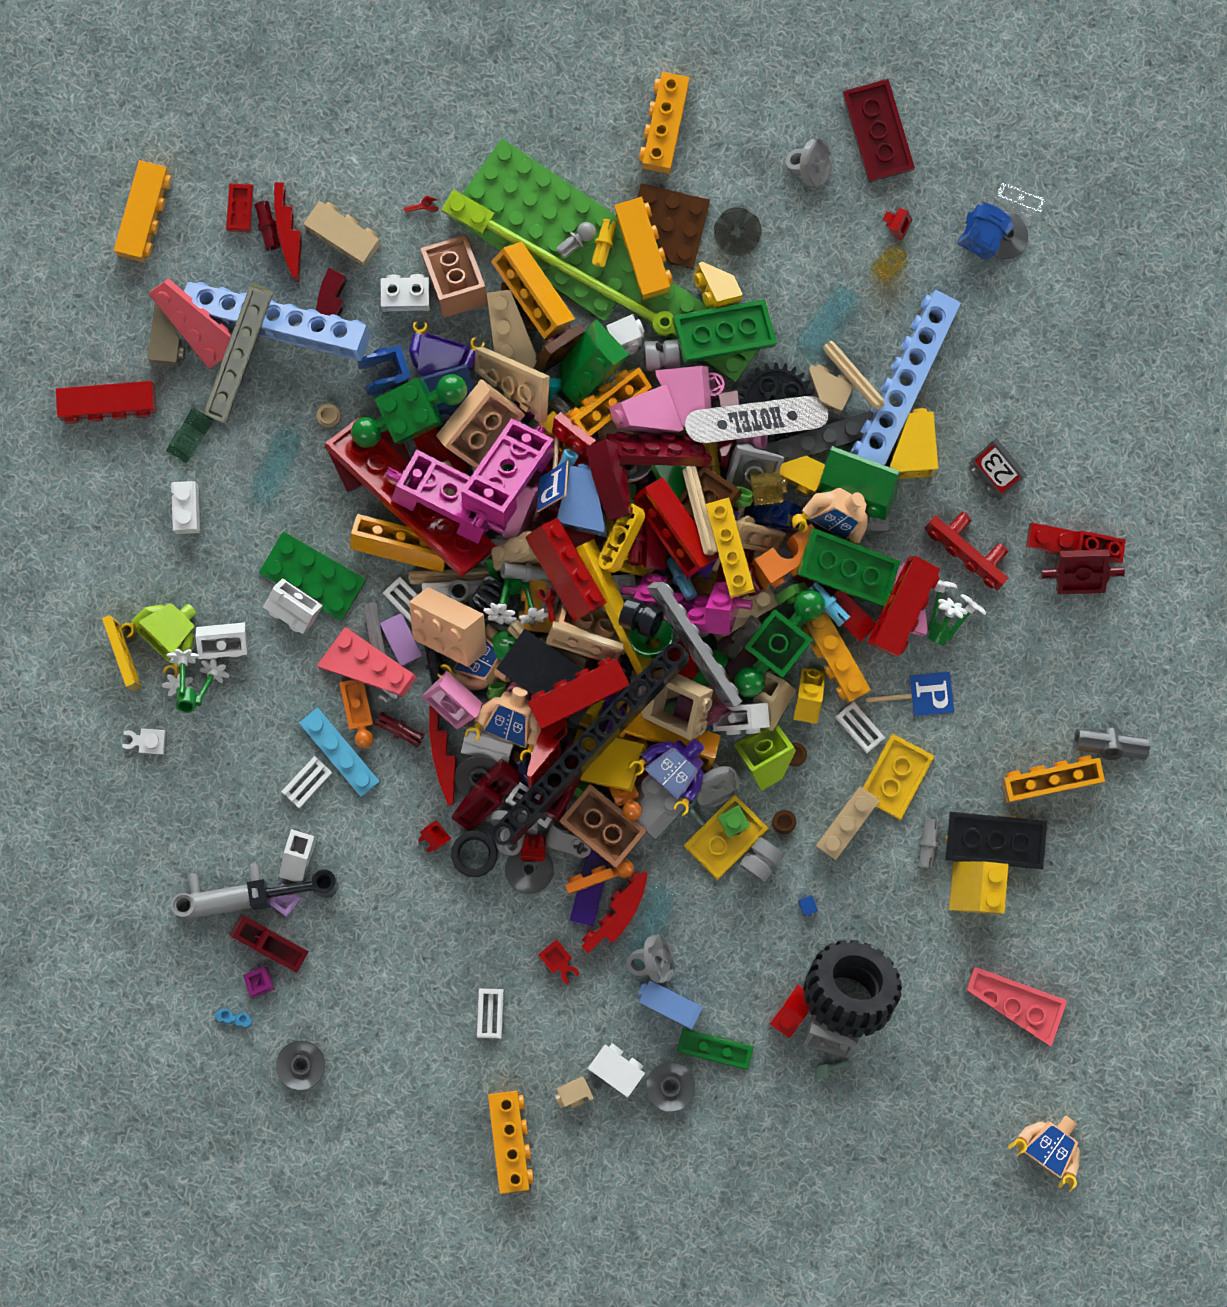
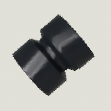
M631 596L623 605L619 616V625L631 631L637 629L639 634L652 639L661 627L664 610L652 604L646 606L644 601Z

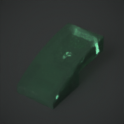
M192 408L181 428L176 431L166 451L181 461L188 463L214 420Z

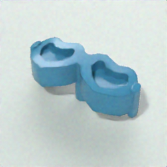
M226 1008L214 1014L218 1022H225L227 1024L234 1022L235 1025L243 1026L244 1028L252 1026L251 1018L246 1013H240L234 1017L231 1011Z

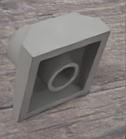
M740 443L732 451L725 480L735 487L741 486L749 489L753 494L752 498L771 501L772 492L781 464L784 461V456L755 449L749 443Z
M649 774L636 788L640 798L633 801L640 804L642 814L635 821L656 840L685 807L678 805L675 811H673L674 805L683 800L682 797L677 800Z
M816 1016L813 1017L807 1028L802 1045L849 1060L850 1055L857 1048L859 1037H852L851 1034H848L847 1037L839 1035L840 1032L835 1030L831 1032L827 1030V1025L824 1023L820 1025L815 1020Z

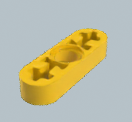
M631 504L632 514H635L633 519L629 515L616 520L599 555V566L608 572H617L622 567L644 522V510L634 504ZM625 532V540L618 544V537Z

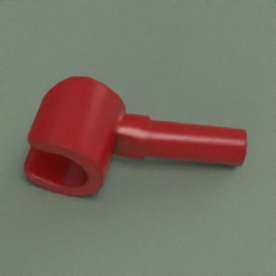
M425 196L421 203L404 207V212L408 213L425 209L435 213L439 208L430 205L433 201H437V199Z
M548 587V595L546 596L545 592L539 589L537 595L546 604L550 623L556 622L553 609L556 592Z

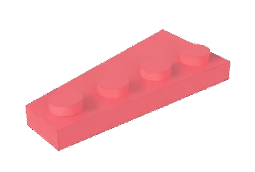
M169 278L148 293L209 369L223 360L231 338V334L228 332L229 329L222 323L219 325L209 317L210 313L207 310L196 306L192 302V298Z
M346 627L317 664V667L322 670L331 671L342 677H348L357 682L375 686L378 689L401 697L406 694L417 679L413 673Z
M974 967L966 990L1052 1047L1067 1000Z

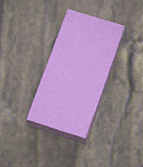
M402 613L380 623L401 666H405L423 657L415 640H413V635Z

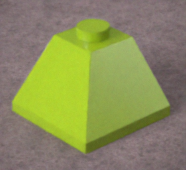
M778 724L773 732L766 728H761L760 733L751 734L733 744L761 791L783 779L796 751Z

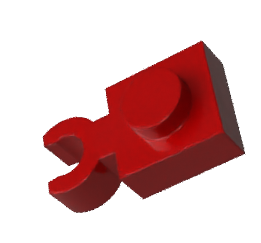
M557 939L538 954L553 974L557 970L561 971V979L564 983H570L566 978L568 971H573L577 976L580 975L577 968L567 964L572 957Z

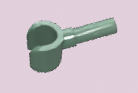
M694 799L692 804H688V812L692 814L702 827L705 822L693 808L697 803V800Z
M848 1060L834 1064L817 1065L815 1067V1077L829 1078V1070L849 1066Z

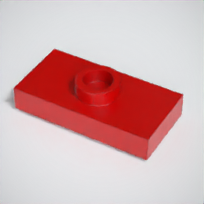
M229 183L227 232L251 233L253 184Z

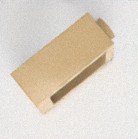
M662 668L654 672V679H661L664 675V669ZM677 674L643 709L642 718L692 740L702 735L707 728L706 719L708 711L712 706L711 697L713 690ZM668 689L694 700L689 723L664 711Z

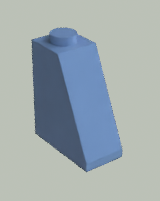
M578 464V467L570 466L567 477L566 496L561 500L557 518L563 528L607 537L608 530L604 508L597 493L590 466Z
M650 980L648 984L642 983L636 995L640 997L639 1003L690 1029L693 1028L703 1009L702 1006Z

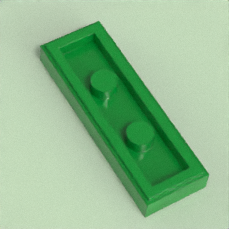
M682 1028L677 1052L748 1070L754 1046Z

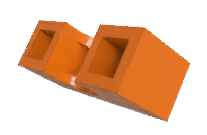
M812 524L808 525L804 533L797 532L786 542L792 552L791 559L782 558L773 547L753 560L751 565L755 569L754 574L764 590L770 586L774 589L779 587L786 581L785 577L789 574L793 577L796 576L810 531L814 529Z

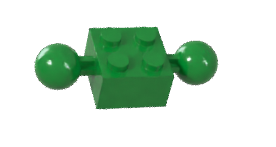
M448 374L438 381L436 390L430 392L425 380L415 378L376 398L375 401L382 417L376 420L371 417L359 418L352 425L351 437L358 446L370 448L380 441L382 432L389 430L394 443L402 445L444 424L436 405L442 402L447 405L461 403L467 395L466 382L458 375Z
M805 590L799 593L794 602L795 613L789 620L774 609L744 648L756 656L758 660L752 667H744L735 675L734 685L741 696L747 698L758 696L764 689V675L769 668L782 678H785L812 644L814 639L801 630L806 621L816 620L823 614L825 600L819 592Z

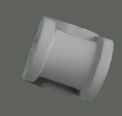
M552 821L546 841L549 847L581 858L590 854L592 849L560 822Z

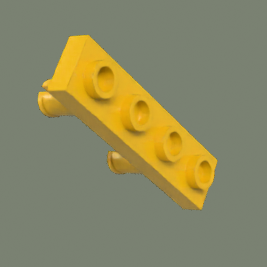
M730 498L705 504L730 597L734 598L755 592Z

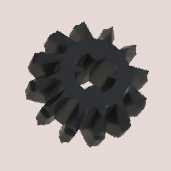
M491 576L484 578L469 600L468 607L483 613L484 619L488 618L489 614H486L484 609H491V603L496 605L500 603L504 586L501 584L502 582Z

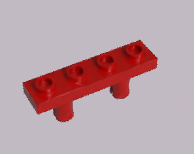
M961 512L949 526L935 515L924 528L927 530L929 537L934 541L941 542L946 547V551L953 557H958L963 561L964 566L970 572L977 573L987 587L998 591L1009 579L996 568L1007 555V548L998 543L984 557L959 536L972 521L966 513Z

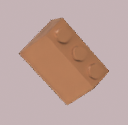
M591 784L559 821L614 868L618 867L647 831L635 820L626 819L622 810Z

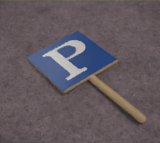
M556 437L553 468L539 477L537 512L566 496L569 462L565 461L558 466L560 440Z
M950 672L909 675L911 694L870 697L866 699V702L869 703L912 698L913 716L954 713Z

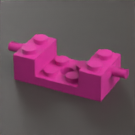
M512 418L461 490L462 506L476 513L475 518L470 523L473 529L479 530L484 520L493 521L503 527L509 522L517 510V497L535 471L543 472L554 455V439L544 434L546 432L545 427L537 425L534 430ZM505 464H511L514 466V469L504 471L501 467Z
M419 450L415 451L403 473L389 467L385 474V477L398 482L391 501L411 511L414 510L417 503H420L460 523L457 534L479 544L483 534L489 529L503 535L507 527H503L490 520H484L479 530L473 529L470 523L475 518L476 513L462 506L461 490L470 479V476ZM450 488L455 492V495H446L443 489Z
M644 574L640 584L637 586L622 585L621 595L634 596L644 601L646 606L652 604L658 607L647 587L653 582L668 584V577L658 574ZM715 582L710 598L697 596L691 601H687L681 593H674L673 595L677 603L681 604L687 611L686 616L700 632L729 636L739 608L751 610L753 604L752 599H740L739 596L731 598L727 582Z

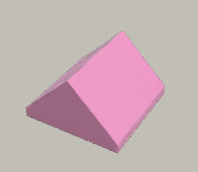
M448 671L422 696L430 706L456 729L475 719L483 704Z

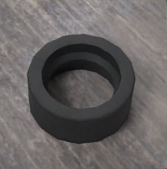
M469 831L463 833L455 840L451 848V859L460 873L468 877H481L494 868L498 851L494 841L488 835L480 831ZM470 840L483 842L489 851L487 862L477 869L465 866L460 858L462 846Z

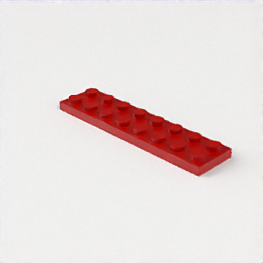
M356 420L325 443L324 448L461 578L492 553V548L496 545L484 534L479 544L457 534L460 523L420 503H417L414 510L411 511L391 501L398 482L385 477V474L389 467L403 473L409 463L382 438L373 447L363 448L358 446L351 437V428Z

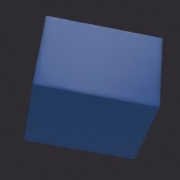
M812 895L798 900L803 916L818 911Z

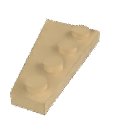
M511 290L488 292L487 300L494 352L533 369L537 362L535 359L537 355Z
M485 347L476 348L474 371L492 386H499L507 398H514L519 402L522 410L525 412L530 411L534 414V419L537 422H546L550 376Z

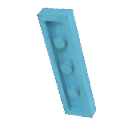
M318 707L299 722L360 797H363L380 782Z

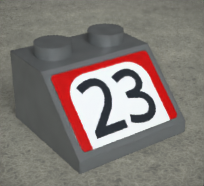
M997 438L969 462L971 474L977 480L981 478L986 485L984 489L991 498L996 497L998 500H1001L1021 484L1027 476Z

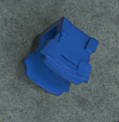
M988 203L976 205L973 211L968 212L965 231L959 237L957 244L976 254L981 259L987 260L995 255L1004 235L1007 236L1014 227L1012 218L994 205Z
M400 346L389 349L387 347L379 348L357 362L360 370L392 360L395 362L398 375L369 383L366 386L368 395L376 396L386 393V390H393L408 382L410 373Z

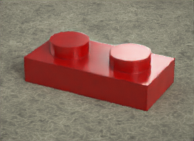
M561 412L554 417L552 433L555 437L565 442L575 453L588 460L586 446L596 443V440Z

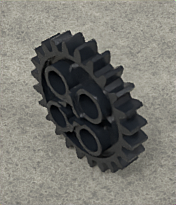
M775 362L774 368L770 369L766 363L765 371L762 372L757 367L756 376L751 373L748 374L751 382H742L746 390H739V395L744 397L739 399V405L774 400L780 381L783 382L780 400L789 399L785 395V390L788 388H794L797 391L798 395L796 397L810 396L814 393V389H807L811 381H802L804 373L798 376L795 374L797 367L788 371L787 363H785L783 368L779 369L778 363ZM765 382H770L774 385V390L772 392H765L761 385ZM794 431L792 433L794 435H797L798 431ZM789 432L774 434L776 441L779 440L780 434H783L785 438L789 437Z

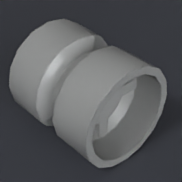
M677 339L664 340L663 344H660L658 341L644 342L647 373L655 372V370H661L662 368H680L679 343Z
M758 837L751 847L752 854L747 853L739 865L765 883L772 873L771 867L777 866L785 855L762 837Z

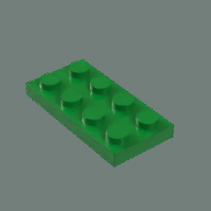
M765 299L674 315L672 318L684 363L771 348L777 344Z
M814 528L810 531L796 575L884 607L890 596L901 561Z
M284 531L259 570V574L275 583L282 579L286 580L323 605L321 610L340 621H343L367 581L365 578Z

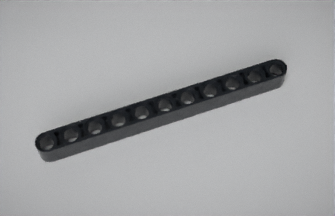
M677 643L668 644L494 826L492 829L494 842L510 847L519 841L683 669L689 660V655L685 648ZM680 650L681 658L675 662L671 661L670 656L672 652ZM657 668H663V677L658 680L654 679V671ZM640 686H646V695L641 698L637 697V689ZM627 703L630 706V711L622 716L619 709L623 704ZM611 721L613 724L611 732L603 733L602 727L604 723ZM594 739L596 743L595 748L592 751H586L585 745L587 741ZM577 757L579 761L578 766L571 770L568 766L569 760ZM560 775V785L553 787L551 784L552 778ZM538 793H543V803L536 805L534 802L535 796ZM525 810L527 819L525 822L519 823L517 819L518 814ZM508 828L510 837L506 841H502L500 837L501 832Z

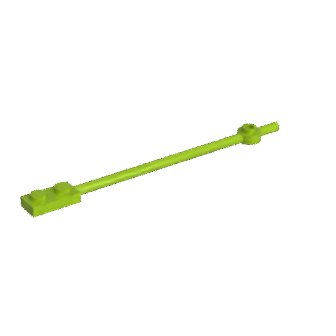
M454 189L452 190L441 209V212L481 235L484 234L486 229H489L513 244L523 242L529 253L653 322V329L658 335L664 337L671 334L676 335L672 321L674 315L671 312L661 311L656 314L492 221L495 215L494 212ZM663 319H667L669 321V325L662 326L660 324V321Z

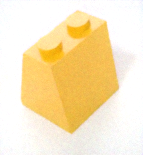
M926 408L914 409L913 413H909L889 464L890 468L900 471L899 479L934 477L938 470L934 411L927 412Z
M953 862L949 910L992 915L1004 914L1008 864Z

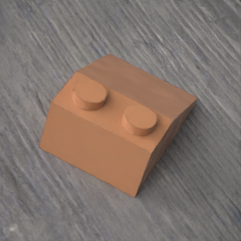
M466 235L420 248L443 318L488 305L486 287Z

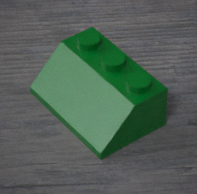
M597 319L559 364L562 391L578 408L583 405L581 402L586 397L592 394L595 396L599 392L598 388L610 379L629 356V353Z
M832 446L820 479L819 493L830 492L837 488H841L852 495L860 493L863 495L867 505L865 512L872 518H879L885 521L897 498L900 471Z

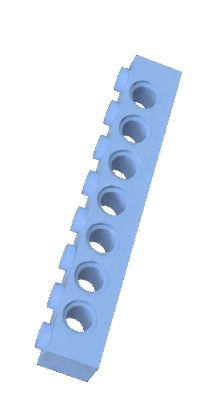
M188 282L184 290L192 298V302L201 309L204 308L210 313L209 317L219 325L222 323L227 328L234 330L247 293L237 294L223 287L219 289L210 287L203 282ZM273 300L270 302L258 335L358 361L362 360L370 339L368 328L361 321L352 320L351 322L343 320L337 315L327 316L313 309L306 311L298 309L292 304L282 305ZM235 306L233 309L227 310L229 307ZM279 317L276 321H271L273 318ZM296 323H301L299 326L293 327ZM319 328H324L320 332H315ZM340 334H346L342 338H337Z
M935 290L930 295H925L920 305L923 310L920 316H915L910 326L913 331L910 337H905L900 347L903 352L900 358H895L891 366L893 373L890 378L887 377L881 387V391H883L881 397L884 399L885 405L880 410L871 408L873 416L871 420L867 419L861 429V433L864 435L861 441L857 440L851 450L852 454L885 465L961 302L938 290ZM929 314L935 315L938 323L931 322ZM920 334L927 337L928 344H923L919 340ZM909 355L917 358L918 365H913L910 362ZM900 376H904L908 380V386L900 383ZM890 397H894L897 399L899 404L898 407H894L890 404ZM880 418H884L888 421V428H884L880 425ZM870 439H875L878 442V449H873L870 446Z

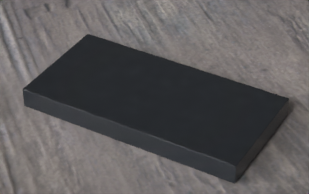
M526 629L523 630L496 668V670L532 695L542 690L546 694L554 690V684L564 679L568 683L576 679V673L583 670ZM590 707L566 719L577 726Z
M950 811L945 860L1008 864L1009 867L1043 870L1047 821Z

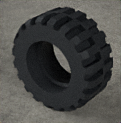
M846 940L837 941L836 945L831 943L825 946L824 950H820L813 960L803 984L804 1001L806 1004H809L807 1008L811 1015H816L815 1020L820 1025L822 1023L827 1025V1030L831 1032L835 1030L840 1032L839 1035L845 1037L848 1034H851L852 1037H862L863 1033L865 1036L874 1034L875 1031H880L890 1020L901 998L902 981L899 979L898 969L893 968V961L889 957L886 958L883 955L884 952L879 948L875 950L871 947V944L866 942L860 944L857 940H850L849 943ZM845 977L858 981L868 990L871 999L858 1000L845 995L838 989L834 979Z

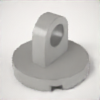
M810 139L803 149H795L788 154L786 166L792 173L801 174L806 185L819 187V185L826 183L831 173L832 161H829V155H832L831 149L823 139ZM800 158V163L794 165L795 161Z
M713 762L710 771L703 775L702 788L695 799L701 806L715 807L721 805L733 796L732 792L734 789L738 790L740 778L733 768L729 766L719 767Z
M494 811L490 822L496 825L508 811ZM519 814L517 817L518 822H525L527 816ZM536 822L510 850L506 846L497 844L499 852L506 856L518 854L522 848L524 836L537 834L538 823ZM508 828L501 832L500 837L502 841H506L510 837Z
M659 934L649 936L644 943V949L633 951L627 958L626 964L632 974L637 976L649 975L654 983L663 984L669 982L672 978L673 970H670V964H673V955L668 941L664 937L660 938ZM634 959H641L644 962L645 967L637 966L634 962Z

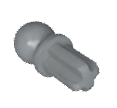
M589 222L580 224L576 235L570 232V237L557 246L558 253L562 257L567 258L577 248H583L582 241H590L596 235L594 225Z

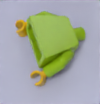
M171 603L165 606L161 604L143 608L132 619L131 624L124 623L121 626V631L131 627V633L126 636L127 638H134L138 633L169 663L171 658L167 657L168 653H175L176 649H180L182 652L188 649L192 651L195 637L192 633L194 625L190 620L196 615V611L189 604H186L181 610H178ZM178 662L166 666L163 673L166 674L169 668H173L175 670L174 677L176 678L180 672Z

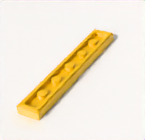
M593 539L576 547V550L607 602L603 606L621 643L624 644L625 652L638 676L650 664L652 659L641 657L635 653L629 641L630 630L619 625V616L625 603L610 572L599 566L598 558L600 551Z

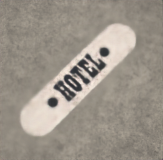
M804 396L696 410L687 416L685 428L693 440L699 443H710L817 429L826 424L829 414L826 405L820 402L819 398Z

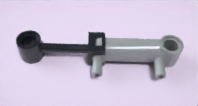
M253 863L249 865L250 882H247V885L200 892L198 874H190L188 878L191 894H177L171 901V909L180 920L191 921L196 917L250 908L253 910L270 908L269 898L313 891L320 897L329 898L336 894L338 882L331 871L322 869L313 875L312 881L268 888L265 880H260L258 864ZM330 879L331 884L328 888H319L321 880ZM190 902L191 906L187 912L179 911L182 903Z

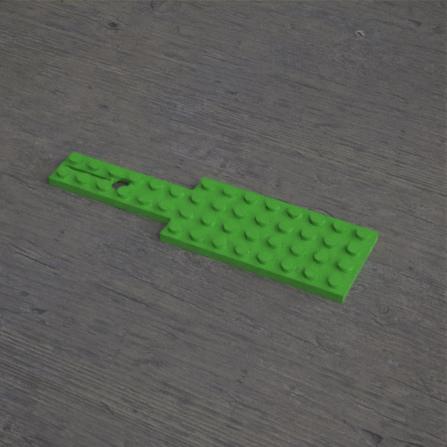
M504 139L499 141L462 193V195L494 212L495 215L492 221L656 314L661 311H668L673 315H680L709 309L703 302L675 283L670 284V292L642 300L616 215ZM448 216L499 252L504 247L513 245L512 242L489 229H486L484 234L481 235ZM603 219H610L609 225L612 224V221L617 222L612 240L614 245L609 250L605 266L596 267L592 264L596 247L595 239L599 237ZM584 222L593 224L596 229V235L590 241H582L583 248H577L567 258L562 257L558 253L557 246L570 237V232L576 235L578 226ZM531 254L556 291L602 322L606 321L616 305L619 304ZM619 304L620 306H622L623 308H625L626 310H628L629 312L643 320L645 323L653 327V322L647 320L646 318ZM663 319L660 321V324L662 326H668L669 321L667 319ZM674 334L666 336L669 339H677V336ZM759 350L702 361L736 384Z

